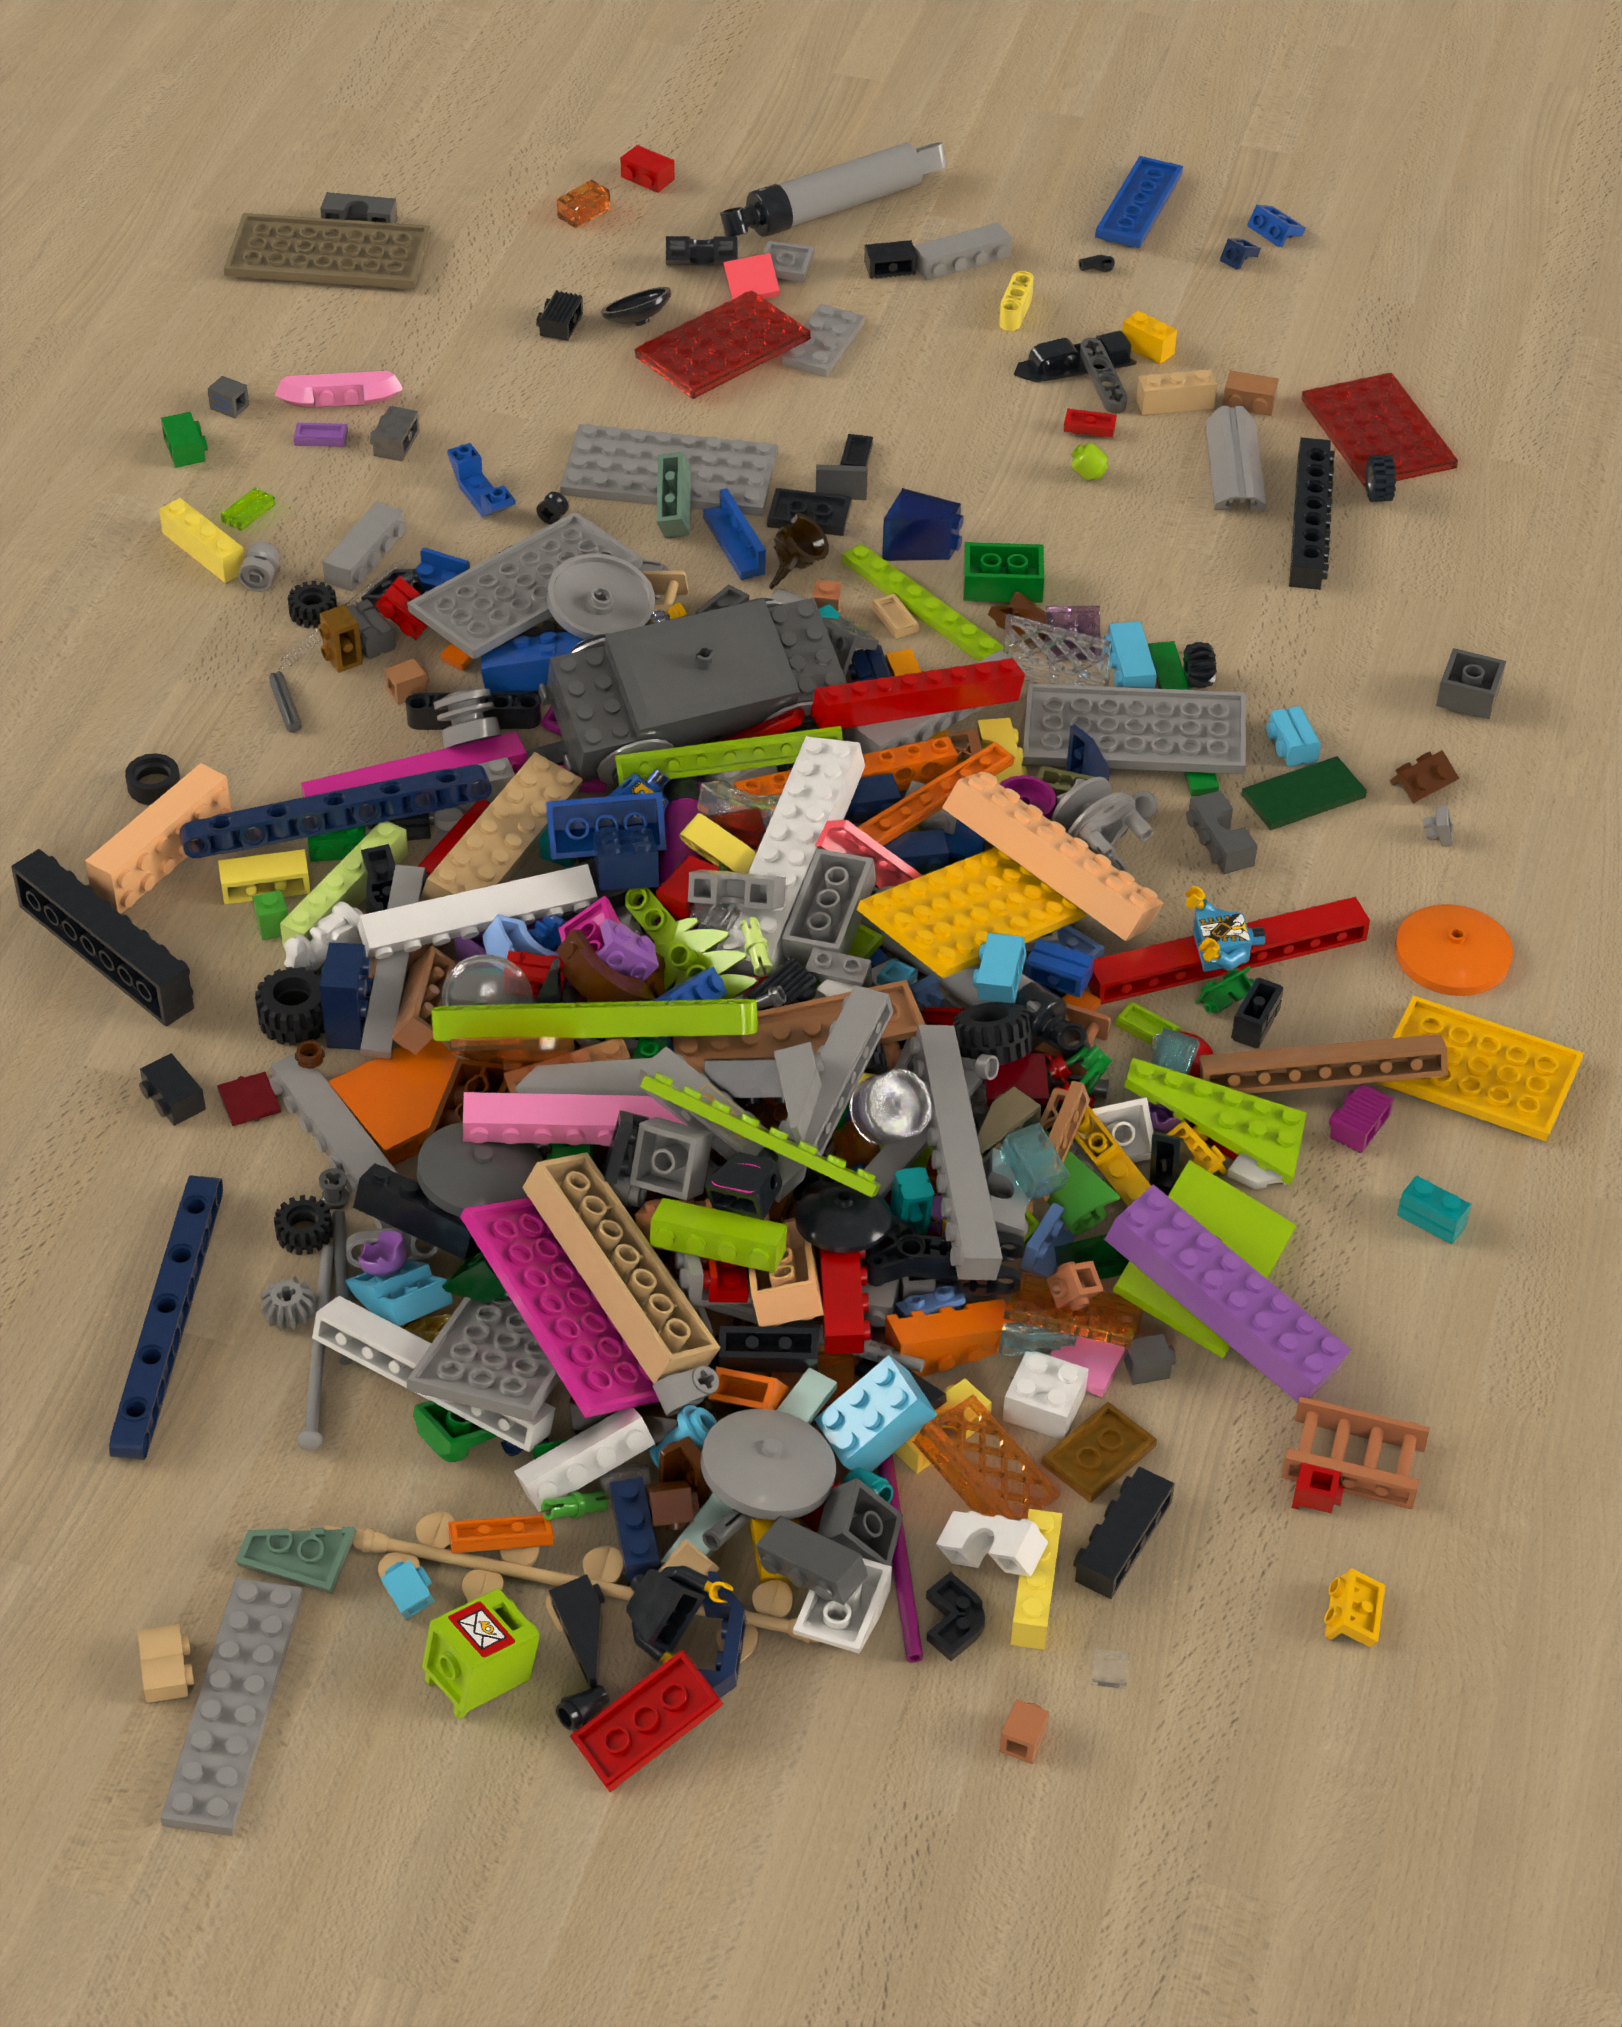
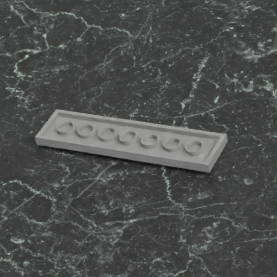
M235 1578L161 1815L162 1826L233 1836L302 1602V1587Z

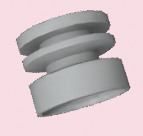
M472 688L448 694L443 699L433 703L435 710L448 709V712L437 716L438 721H451L452 726L441 731L445 748L502 735L497 717H484L483 712L492 709L494 703H480V700L491 696L490 689Z

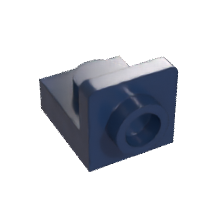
M1228 238L1220 261L1234 269H1241L1244 259L1258 257L1261 248L1245 239Z

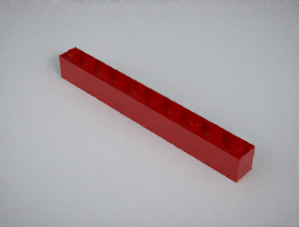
M1352 897L1246 923L1248 928H1264L1265 944L1251 946L1249 961L1236 968L1241 971L1249 966L1255 968L1366 941L1370 919L1357 898ZM1193 935L1094 959L1093 974L1088 987L1093 995L1101 999L1100 1005L1226 975L1230 971L1223 968L1204 971Z

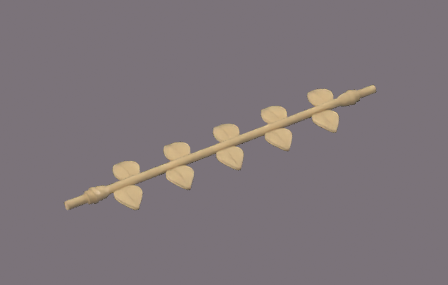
M435 1512L420 1519L416 1526V1536L419 1544L390 1538L387 1534L375 1531L369 1527L367 1529L359 1528L352 1542L354 1547L362 1549V1552H391L386 1554L378 1564L380 1578L386 1575L385 1572L389 1567L401 1561L406 1563L410 1560L417 1569L420 1567L418 1558L476 1569L470 1571L462 1580V1592L467 1603L497 1588L503 1591L504 1581L501 1575L554 1586H560L579 1578V1576L531 1567L539 1556L540 1546L500 1549L502 1561L467 1553H452L451 1550H447L450 1547L448 1522L455 1520L447 1512ZM326 1525L324 1529L336 1530L342 1528ZM605 1545L588 1552L583 1559L584 1574L588 1575L591 1584L598 1583L603 1596L630 1601L634 1594L631 1587L615 1584L620 1579L624 1568L623 1557L616 1547ZM776 1579L756 1587L752 1594V1604L755 1612L745 1611L747 1623L740 1664L753 1653L757 1646L758 1631L756 1627L787 1633L790 1637L802 1640L808 1644L811 1642L819 1643V1641L793 1634V1628L798 1618L784 1619L789 1615L793 1605V1594L787 1583ZM548 1595L546 1599L548 1614L557 1631L564 1632L551 1605L550 1595ZM703 1604L699 1607L696 1615L705 1616ZM720 1627L717 1631L716 1640L719 1650L724 1651L725 1639H721Z

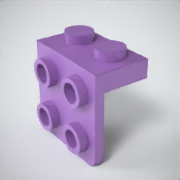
M608 918L600 925L605 946L597 955L610 968L623 975L642 978L645 981L659 967L655 945L648 937L640 936L632 932L626 925L618 924Z

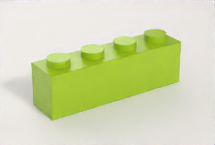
M666 1198L661 1200L651 1218L650 1246L772 1273H775L786 1251V1224L760 1220Z

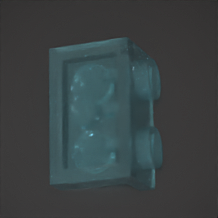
M1054 1321L1004 1323L998 1353L1003 1356L1024 1355L1026 1351H1037L1043 1354L1050 1353L1051 1350H1061V1346H1075L1077 1333Z

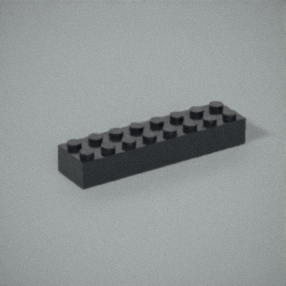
M38 849L11 866L19 907L164 1026H169L194 1009L192 997L194 992L190 985V969L183 960H178L171 955L164 945H159L151 939L147 931L136 927L127 915H121L116 911L108 900L100 898L92 887L80 882L72 871H67L60 866L53 856H48Z

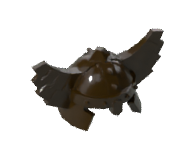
M796 513L790 521L793 525L780 527L776 533L774 549L781 563L769 585L771 590L782 579H785L793 568H807L813 565V562L825 559L828 554L829 544L826 535L821 527L806 515Z

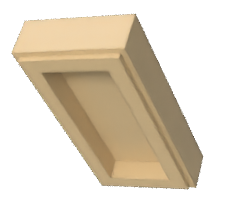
M895 593L871 601V609L895 639L919 632V623Z

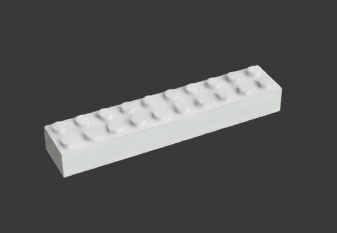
M805 737L748 874L786 877L784 907L766 910L745 908L744 904H735L724 931L730 933V936L719 943L715 951L726 950L746 953L744 949L746 942L740 928V923L746 919L748 927L751 928L749 917H755L759 920L763 938L768 942L769 949L767 952L773 966V971L785 962L782 937L817 850L815 844L827 821L844 820L864 771L865 762L860 743ZM747 955L745 960L723 974L755 975L750 956ZM762 965L764 975L769 976L766 973L765 967Z

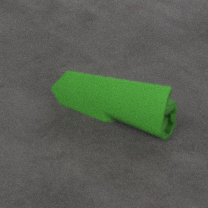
M1046 1130L1044 1135L1048 1139L1050 1133ZM1035 1131L1007 1151V1153L1024 1158ZM1068 1151L1047 1202L1050 1206L1054 1202L1064 1207L1061 1220L1065 1222L1066 1227L1073 1235H1080L1107 1216L1103 1206L1120 1200V1196L1073 1153ZM1042 1152L1035 1155L1033 1161L1036 1165Z

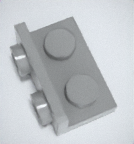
M813 947L805 969L812 976H815L816 980L824 982L826 979L865 988L871 987V960Z

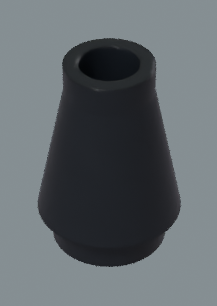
M597 1685L591 1689L563 1697L560 1704L556 1706L557 1717L566 1729H579L603 1706L609 1703V1695L603 1686Z

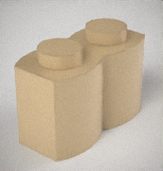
M180 1624L137 1630L146 1703L188 1697L187 1686L194 1685L192 1663L185 1664L184 1655H191L188 1634L181 1635Z

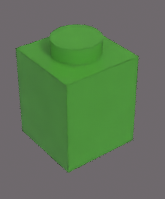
M281 890L252 896L255 920L262 941L282 936L280 923L288 916V909Z

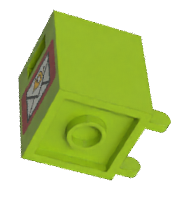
M497 1588L430 1621L422 1668L426 1671L425 1681L429 1686L434 1684L439 1686L454 1704L453 1714L458 1719L466 1716L468 1711L531 1679L540 1634L536 1626L528 1621L518 1610L515 1602L507 1598Z

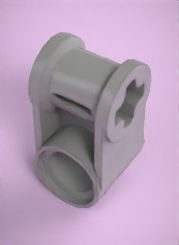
M699 1366L682 1373L669 1375L657 1381L652 1387L666 1416H672L687 1405L697 1406L704 1400L705 1396L714 1393L719 1387V1378L710 1367Z

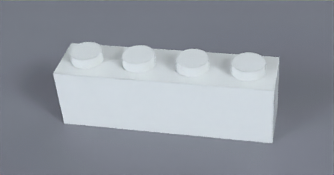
M632 1407L612 1414L514 1472L528 1499L540 1512L544 1499L566 1497L568 1493L580 1489L655 1445V1442L643 1418Z

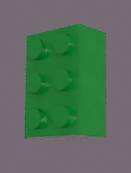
M965 542L963 601L1010 602L1013 594L1020 592L1033 603H1043L1045 579L1044 545Z

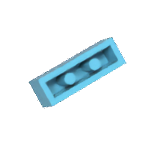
M1141 621L1109 624L1108 635H1104V649L1109 651L1110 669L1115 670V686L1155 689L1157 674Z

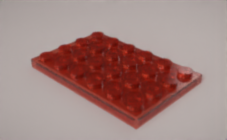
M751 290L731 301L723 303V305L711 311L705 312L691 321L685 322L671 331L665 332L651 341L645 342L643 345L635 348L634 351L637 359L690 398L695 399L810 340L811 332Z
M1392 372L1302 391L1301 400L1365 488L1367 486V482L1365 483L1366 462H1368L1367 459L1370 455H1392L1394 458L1393 462H1395L1396 481L1457 468L1458 459Z

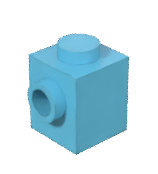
M410 1560L406 1563L403 1561L395 1563L386 1570V1575L380 1578L405 1620L436 1602L427 1588L432 1582L424 1568L420 1566L416 1569Z

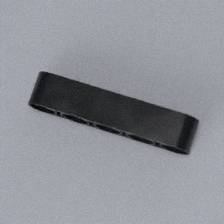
M491 692L489 698L480 700L481 704L487 702L494 703V707L483 712L484 717H497L500 729H533L541 724V700L533 692ZM413 693L409 695L405 701L408 726L416 730H443L452 726L451 721H438L437 719L438 715L448 712V709L435 710L433 704L451 693Z

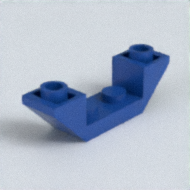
M471 443L447 450V455L460 490L481 517L506 510L516 504L514 497L504 485L494 488L482 473V458Z

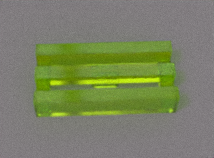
M254 487L221 513L222 522L225 524L229 522L233 528L237 525V529L243 531L275 506V497Z

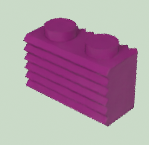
M1360 1084L1356 1091L1350 1090L1344 1099L1342 1109L1336 1108L1329 1119V1125L1332 1126L1330 1138L1332 1140L1335 1139L1337 1143L1341 1142L1342 1145H1346L1348 1148L1351 1147L1353 1150H1357L1358 1153H1362L1391 1115L1394 1099L1364 1084Z

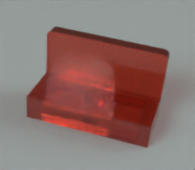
M759 807L706 816L751 849L758 850L766 832Z

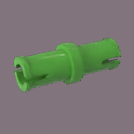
M603 1490L585 1494L576 1491L568 1493L566 1497L544 1499L541 1511L551 1510V1513L543 1514L547 1521L563 1517L578 1519L582 1518L584 1514L606 1511L609 1501L608 1499L598 1501V1498L607 1496Z

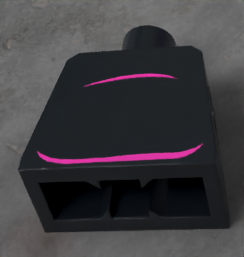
M764 1147L757 1156L742 1152L735 1153L704 1184L712 1208L764 1220L782 1186V1179L776 1164L778 1161L776 1152Z

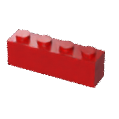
M819 1248L821 1298L824 1315H822L824 1354L864 1353V1340H870V1320H864L863 1313H869L868 1293H862V1286H867V1267H860V1259H865V1250L853 1253H836Z

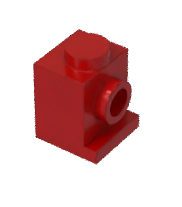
M1302 1462L1291 1508L1298 1509L1299 1506L1332 1514L1334 1505L1341 1506L1345 1486L1338 1485L1341 1472Z

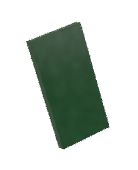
M1338 756L1242 788V797L1270 830L1366 798L1367 793L1364 786Z

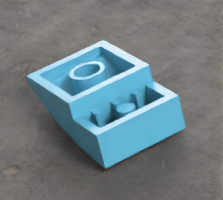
M406 1261L401 1270L389 1276L378 1277L364 1272L345 1280L349 1290L368 1310L397 1326L404 1325L454 1303L451 1293L446 1292L442 1288L447 1279L432 1276L429 1264L423 1262Z

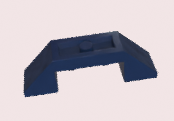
M708 1571V1581L712 1583L723 1582L716 1572ZM723 1586L718 1590V1597L728 1603L714 1602L709 1597V1592L703 1591L702 1594L706 1598L702 1604L704 1605L706 1617L723 1619L721 1639H725L724 1651L718 1650L716 1671L698 1669L719 1698L737 1686L747 1623L744 1606L731 1590Z

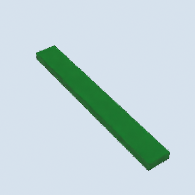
M1175 641L1148 643L1157 674L1158 688L1189 690ZM1184 772L1191 797L1219 791L1215 773Z

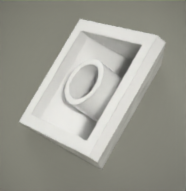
M1147 1097L1092 1108L1093 1112L1133 1163L1151 1159L1153 1127Z

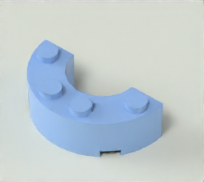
M498 914L482 935L487 956L502 974L508 951H526L530 954L559 956L557 952H553L538 944L527 931L525 921ZM567 980L566 985L572 986L571 983Z

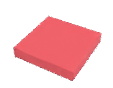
M770 253L723 262L733 305L780 296V289Z

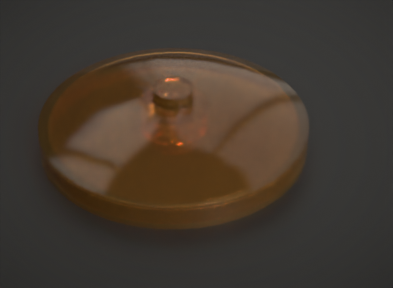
M566 1037L450 1039V1053L479 1062L503 1064V1070L507 1071L522 1068V1064L541 1062L575 1051L574 1038Z

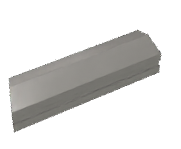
M1220 406L1206 419L1205 426L1214 509L1229 510L1233 499H1238L1239 503L1249 500L1250 510H1265L1267 504L1256 421L1243 406Z

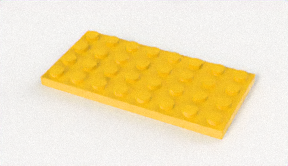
M997 847L862 899L857 907V911L943 979L981 963L979 962V949L981 944H986L988 933L1024 937L1025 943H1028L1079 921L1087 915L1085 911Z

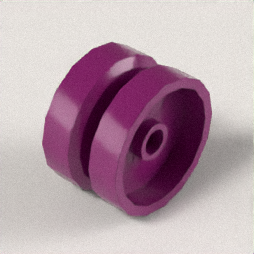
M1022 775L1010 777L1000 783L1005 789L1009 788L1020 795V799L1026 804L1039 808L1043 812L1042 815L1052 821L1057 797L1054 789L1047 782L1036 777Z

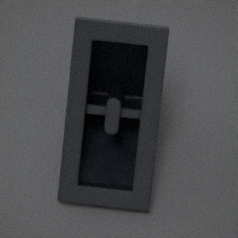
M1158 1132L1152 1133L1149 1183L1151 1186L1155 1185L1167 1196L1188 1161L1193 1162L1195 1158L1183 1138Z

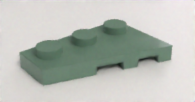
M342 1527V1529L336 1530L311 1528V1530L290 1531L289 1529L248 1530L235 1562L238 1566L333 1594L357 1530L355 1527Z

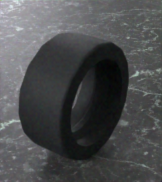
M154 753L139 756L131 761L125 770L127 790L132 799L142 804L152 805L180 781L178 765L174 759L163 754ZM150 774H162L168 777L156 784L138 782L141 778Z

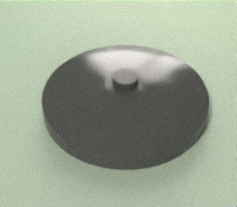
M459 1122L439 1129L424 1142L418 1155L417 1179L424 1194L435 1205L450 1214L460 1217L464 1208L529 1198L522 1187L536 1163L543 1161V1158L533 1143L506 1144L485 1142L477 1144L463 1142V1122Z

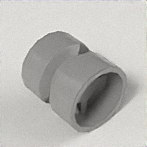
M266 542L252 543L247 549L238 572L240 583L245 588L256 592L265 591L270 588L280 562L278 550Z

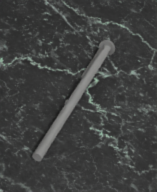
M323 1246L321 1250L316 1312L327 1305L330 1300L334 1248L332 1246ZM314 1339L305 1418L306 1430L297 1436L299 1446L306 1451L318 1449L323 1442V1436L317 1432L325 1345Z

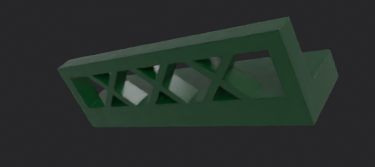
M1107 1234L1054 1247L1057 1267L1074 1261L1075 1264L1093 1261L1100 1280L1121 1275L1129 1260L1104 1240Z

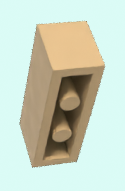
M1211 369L1138 376L1136 402L1141 415L1214 409L1217 383Z

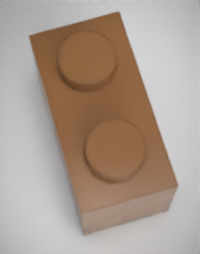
M1230 370L1224 390L1223 406H1243L1250 413L1271 416L1276 401L1279 378Z

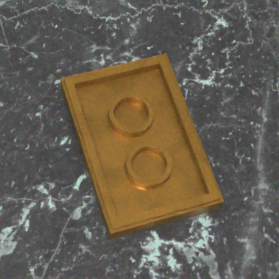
M1107 1402L1042 1457L1041 1465L1091 1503L1153 1450L1157 1445V1439L1111 1403Z

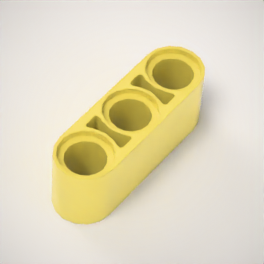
M1018 271L1013 274L1000 305L999 326L1003 330L1015 331L1020 328L1033 294L1034 276L1030 272Z
M700 813L679 834L681 840L688 847L715 866L724 865L727 872L748 874L756 852L748 845Z

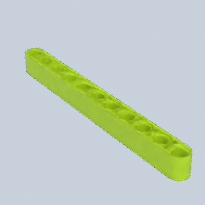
M757 1000L451 1005L431 1008L433 1040L715 1036L748 1035L759 1032Z

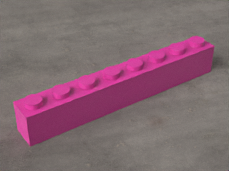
M516 731L301 783L302 797L442 769L481 764L506 757L516 775L527 762V752Z

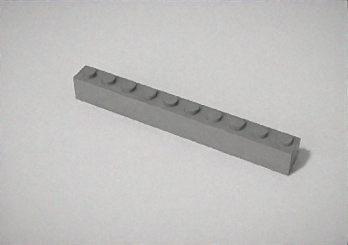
M918 1024L915 1037L910 1039V1054L915 1055L914 1076L919 1078L920 1081L918 1096L919 1100L924 1102L923 1122L928 1123L929 1127L927 1143L928 1146L933 1148L932 1168L936 1169L938 1174L936 1190L937 1193L942 1194L941 1215L946 1217V1240L951 1241L952 1246L950 1262L952 1266H956L958 1279L996 1280L1003 1258L955 1026Z

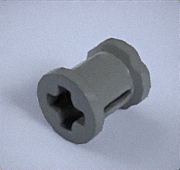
M327 1169L319 1176V1185L323 1189L321 1200L330 1209H340L348 1204L349 1192L345 1188L347 1175L341 1169Z

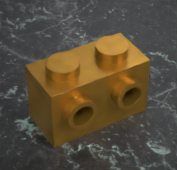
M341 605L320 613L321 625L318 626V630L323 639V645L320 649L325 661H330L338 673L362 665L359 623L347 607Z

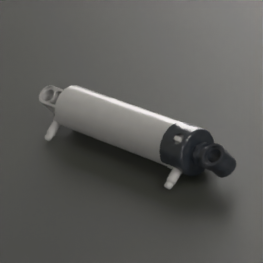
M906 142L780 184H773L751 191L747 196L744 209L743 207H736L720 212L725 236L745 234L748 232V227H750L758 235L766 237L788 230L793 226L918 186L922 182L924 174L947 167L943 143H932L915 149Z
M874 886L871 896L894 886H885L880 890ZM863 915L861 924L883 935L884 943L882 946L927 977L933 975L939 981L941 987L970 1007L996 1002L979 1000L977 987H973V973L975 969L980 968L981 963L943 979ZM1021 974L1015 1004L1022 1005L1028 1010L1033 1045L1031 1050H1034L1043 1042L1048 1043L1061 1052L1065 1060L1076 1055L1084 1046L1090 1050L1091 1046L1085 1029L1081 1025L1070 1023L1065 1019L1067 1012L1066 1002L1040 983L1034 982L1024 974ZM1072 1041H1079L1076 1045L1069 1046V1043ZM1082 1058L1081 1060L1077 1061L1076 1063L1083 1062L1084 1059Z

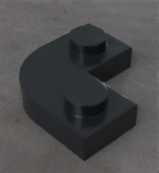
M950 1571L926 1591V1599L946 1616L927 1632L926 1640L947 1659L952 1661L979 1638L985 1625V1613L981 1598Z

